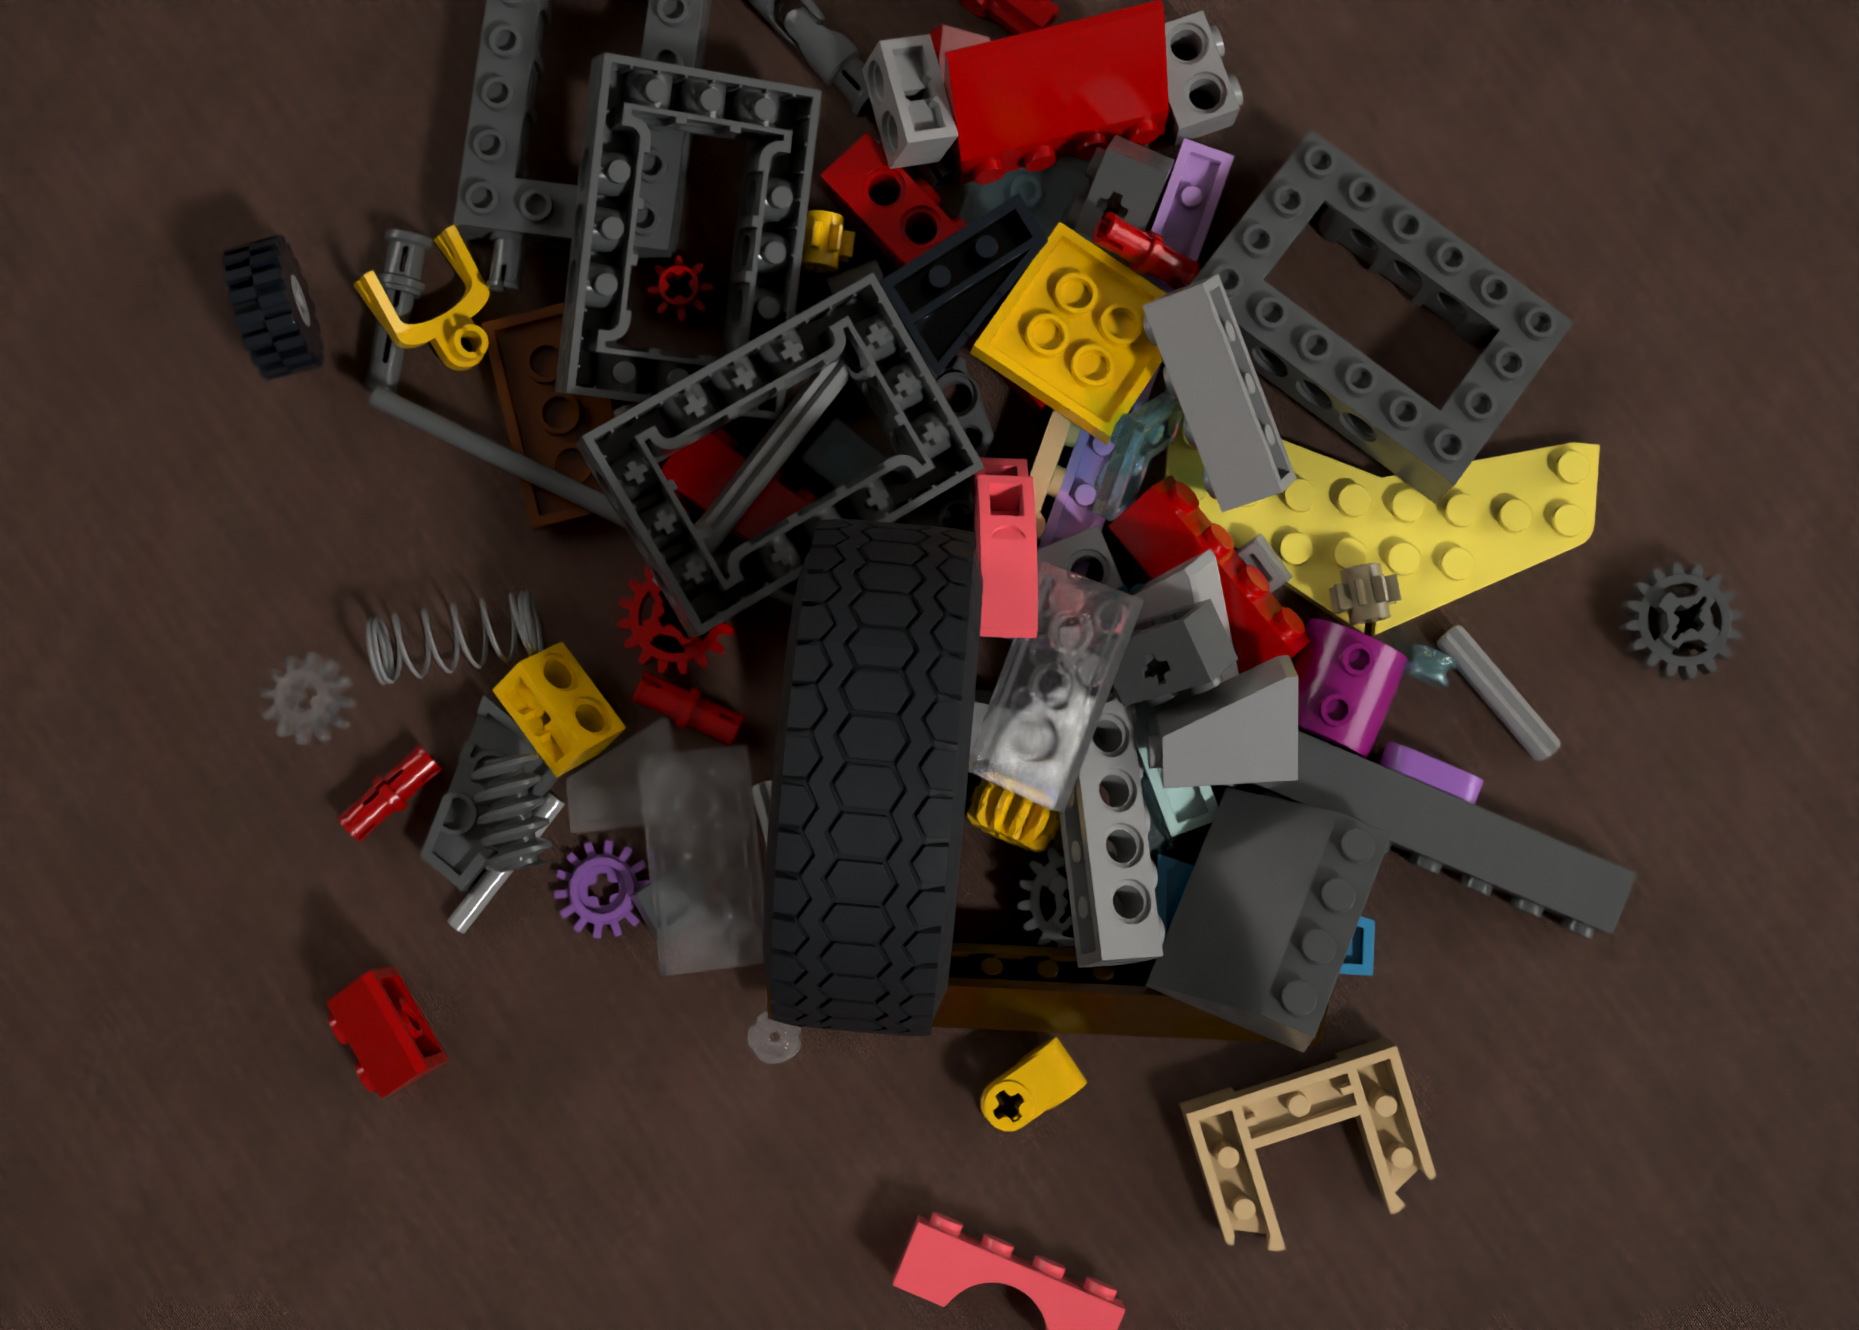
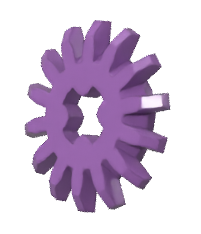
M605 840L603 854H596L592 842L586 843L584 847L588 857L582 861L571 852L566 858L575 866L573 872L569 873L558 869L556 874L557 878L568 881V888L554 891L555 899L569 898L571 904L559 913L564 919L576 912L580 918L573 929L579 933L590 922L594 924L593 938L601 939L603 927L608 924L611 925L614 937L622 935L619 922L625 917L634 927L640 922L631 911L635 904L630 894L652 881H637L636 874L646 868L647 865L641 860L630 867L626 862L633 850L628 846H625L620 856L617 857L613 855V841ZM607 873L608 881L612 883L618 882L619 893L610 895V904L600 905L599 897L590 896L588 892L590 885L597 884L598 874Z

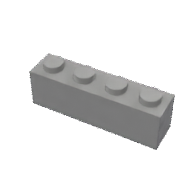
M1219 274L1161 295L1143 305L1146 314L1143 318L1146 335L1154 346H1158L1165 364L1163 369L1164 381L1170 394L1173 397H1178L1185 415L1183 420L1184 433L1189 444L1193 448L1198 449L1205 467L1203 470V481L1208 494L1213 499H1217L1221 511L1224 512L1282 493L1296 480V476Z

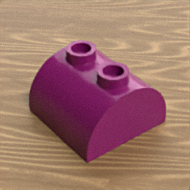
M1314 618L1308 619L1305 624V634L1310 638V642L1291 658L1298 674V731L1367 759L1409 660L1396 649L1364 633L1330 621Z

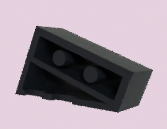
M1019 193L879 281L934 379L942 373L956 353L1048 242Z

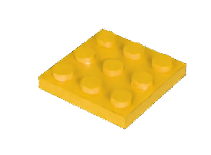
M1059 222L1048 237V242L1032 260L977 339L970 354L1107 445L1163 361L1158 346H1154L1146 335L1143 318L1146 314L1143 305L1166 293Z

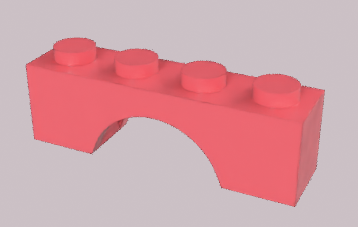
M933 1212L930 1219L918 1215L893 1276V1286L942 1307H945L956 1295L971 1286L982 1283L1007 1284L1019 1289L1034 1301L1044 1317L1046 1330H1118L1126 1310L1122 1300L1115 1298L1117 1289L1113 1286L1088 1276L1084 1284L1063 1275L1066 1268L1063 1265L1039 1255H1035L1033 1262L1027 1261L1012 1254L1015 1246L1011 1243L984 1233L981 1241L961 1233L962 1223L937 1212Z

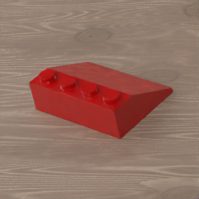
M1156 0L945 52L944 86L958 132V137L949 149L960 185L970 182L980 185L989 184L999 180L1006 173L1023 169L1030 172L1041 171L1051 167L1056 161L1075 156L1080 159H1089L1093 157L1098 146L1107 149L1115 135L1141 146L1154 141L1159 135H1163L1169 113L1165 15L1162 1Z

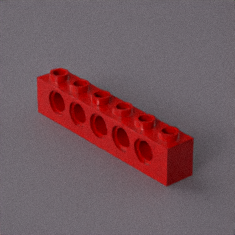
M868 132L820 175L824 193L897 269L968 225L958 216L951 220L938 206L941 202L940 197L924 179L919 178L915 182L902 168L889 169L882 141L878 144ZM883 186L891 187L899 193L898 199L886 206L876 204L870 196L874 190ZM918 224L928 225L936 233L935 237L925 244L912 242L906 234L911 227ZM1014 285L1010 287V289L999 301H1005L1009 293L1014 288ZM985 318L972 336L969 337L967 342L971 347H973L990 320ZM994 370L1039 418L1051 408Z

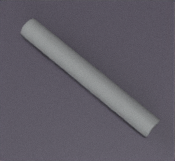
M548 791L545 794L546 802L532 811V815L549 818L551 823L565 803ZM550 824L535 832V836L539 838ZM486 870L447 922L457 931L465 934L513 871L495 872Z

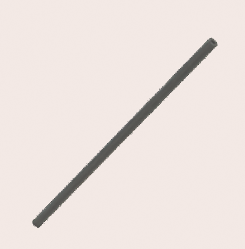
M377 386L369 400V406L624 527L605 494L380 386ZM717 549L712 557L716 559L726 552ZM788 583L769 594L768 597L793 608L797 586Z

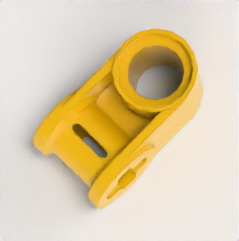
M1054 1036L1031 1050L1015 1066L990 1082L984 1088L980 1097V1108L984 1117L995 1128L1002 1131H1016L1046 1110H1050L1070 1098L1083 1088L1088 1081L1058 1037ZM1001 1091H1004L1009 1096H1014L1018 1093L1020 1097L1014 1103L1017 1113L1011 1118L1003 1112L994 1115L993 1110L999 1105L995 1096Z

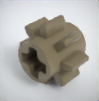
M1381 563L1357 565L1340 570L1342 583L1335 584L1334 587L1329 588L1334 614L1347 612L1350 625L1366 624L1388 619L1391 617L1389 605L1402 600L1397 574L1384 576Z

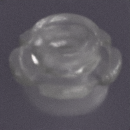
M768 1011L757 1017L756 1025H752L749 1028L748 1044L761 1061L769 1064L782 1063L793 1058L798 1053L801 1047V1040L798 1039L801 1027L768 1019ZM771 1033H779L780 1039L772 1041L770 1039Z

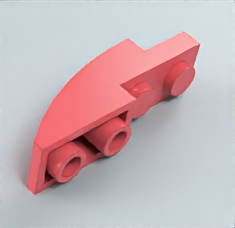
M979 457L985 468L971 475L976 537L975 552L983 578L979 637L1037 638L1038 564L1033 476H1028L1027 459Z

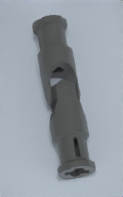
M748 0L790 45L800 48L808 65L828 86L834 84L853 104L852 112L858 118L865 116L873 110L862 72L865 63L860 59L861 51L845 34L828 28L823 23L826 19L821 9L813 0H800L805 6L789 12L785 18V26L782 23L780 12L786 0Z

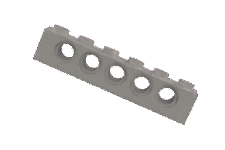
M1121 626L1060 627L1038 641L1078 968L1138 964L1163 956L1162 945L1165 938V928L1161 917L1158 915L1155 896L1158 874L1156 866L1150 857L1148 841L1151 823L1150 814L1143 803L1141 787L1143 760L1141 754L1136 749L1134 733L1136 706L1135 704L1123 706L1096 649L1100 643L1121 628ZM1085 677L1094 684L1096 696L1092 695L1087 689ZM1092 731L1100 736L1103 742V751L1095 745ZM1099 785L1103 786L1109 794V806L1100 797ZM1107 839L1111 841L1116 848V861H1114L1107 852ZM1114 894L1122 901L1124 907L1123 917L1114 908Z

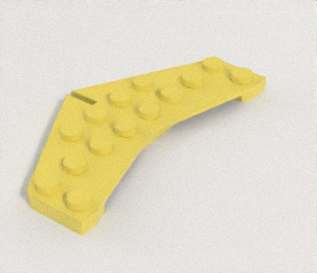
M1172 405L1170 408L1164 479L1172 475L1176 481L1183 482L1195 493L1199 501L1198 507L1212 523L1222 526L1233 539L1235 551L1261 533L1293 576L1284 585L1346 627L1364 633L1365 624L1350 625L1347 612L1334 614L1329 588L1334 587L1335 584L1342 583L1340 570L1357 565L1381 563L1384 576L1397 574L1402 600L1389 605L1390 618L1372 622L1371 637L1585 543L1594 530L1600 445L1576 442L1474 460L1457 483L1434 504L1397 475L1381 478L1282 440L1296 480L1282 493L1222 512L1217 499H1213L1205 488L1203 481V470L1205 467L1198 449L1193 448L1185 436L1183 428L1185 415L1181 406Z

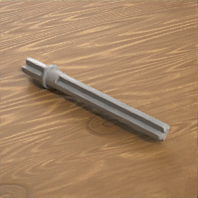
M842 359L811 375L705 513L695 523L694 527L696 530L702 528L707 536L703 542L711 556L850 379L851 375ZM653 578L652 581L659 587L655 578Z

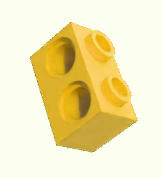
M563 641L518 662L492 690L556 778L599 755L626 729V726Z

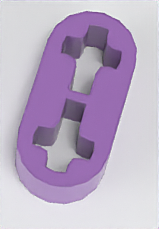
M1387 742L1379 762L1381 766L1474 805L1484 782L1481 778L1462 769L1393 742Z

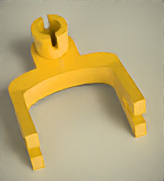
M452 225L438 235L434 242L462 279L466 290L461 300L446 313L423 323L406 324L399 319L373 270L364 274L353 286L396 346L409 349L430 342L447 367L456 371H465L478 364L488 349L489 341L487 334L481 327L474 324L471 317L484 307L490 292L455 225ZM461 337L466 338L471 343L472 352H468L462 347Z

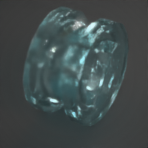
M1412 644L1409 651L1413 658L1410 662L1406 663L1404 673L1429 685L1447 688L1449 680L1446 678V674L1449 670H1455L1458 664L1457 661L1438 650L1420 644Z

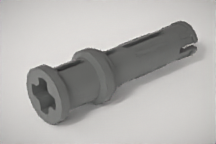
M387 229L384 234V240L388 242L383 273L377 275V278L399 319L403 323L410 324L414 299H419L420 295L424 293L425 284L420 280L425 253L432 249L433 240L418 233ZM408 252L405 270L401 272L404 254ZM396 296L400 297L398 307L395 308ZM377 319L367 378L363 390L373 393L375 388L380 386L398 395L397 387L405 348L396 346L392 341L388 362L384 363L389 335Z

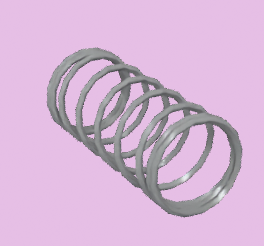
M529 590L525 592L520 591L518 595V611L514 594L510 592L508 595L512 625V642L509 658L504 657L497 644L489 621L485 599L480 598L483 624V651L480 663L474 661L468 650L459 624L457 607L452 602L450 609L454 625V659L451 668H447L439 656L431 634L428 612L423 607L421 615L425 629L426 656L422 673H418L414 669L402 640L398 614L395 612L392 614L393 627L397 639L395 675L392 646L386 625L379 616H370L366 623V642L375 678L382 685H385V683L393 684L400 675L403 656L410 672L415 677L422 679L427 674L430 666L431 650L442 670L451 674L458 664L460 644L468 661L472 666L480 669L486 662L488 654V636L497 656L504 663L509 664L516 652L517 630L529 656L543 651L540 618L533 594ZM377 634H378V638H379V642H380V646H381V652H382V658H383V666H382V662H381V658H380V654H379Z

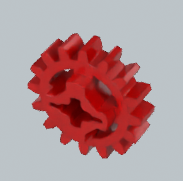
M646 565L644 572L648 580L641 584L630 579L627 584L635 593L633 599H619L618 602L620 607L629 612V617L617 621V627L620 630L632 631L633 634L623 643L625 648L631 651L641 647L643 651L639 656L638 662L646 667L654 659H657L658 673L665 676L672 664H677V668L683 677L689 676L691 662L696 661L704 670L710 668L706 655L713 651L723 656L726 650L718 640L721 635L734 636V628L723 621L710 629L702 641L700 636L687 638L681 630H678L672 624L665 626L664 623L670 619L669 607L665 602L666 597L660 587L652 581L654 577ZM652 595L655 603L651 617L643 621L642 624L643 607L649 596ZM668 639L679 642L685 652L669 653L657 649L653 644L656 642L659 644Z

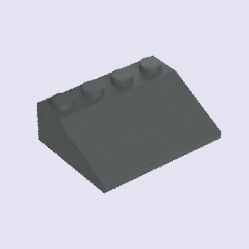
M1226 787L1162 945L1163 956L1156 958L1145 986L1304 1053L1316 1036L1392 833L1337 811Z

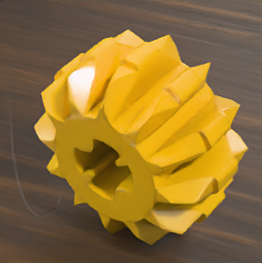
M984 774L979 785L975 786L969 800L970 806L967 811V818L973 826L980 828L981 831L994 836L996 839L1003 840L1027 851H1045L1050 840L1054 839L1060 825L1057 799L1050 797L1048 793L1042 792L1034 786L1025 784L1018 779L1009 778L1003 774Z

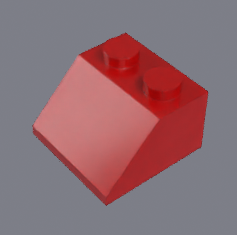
M396 966L373 969L366 972L326 1002L332 1015L327 1017L332 1032L341 1044H350L359 1060L355 1064V1070L360 1081L370 1093L376 1091L380 1099L393 1095L450 1061Z

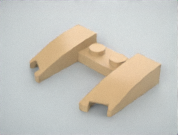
M1385 1036L1336 1052V1059L1236 1092L1232 1087L1179 1103L1226 1244L1234 1245V1230L1266 1234V1248L1268 1250L1281 1251L1286 1249L1255 1149L1352 1117L1356 1118L1385 1206L1390 1214L1399 1212L1405 1206V1203L1395 1192L1418 1169L1424 1172L1430 1180L1436 1176L1398 1048L1388 1037Z

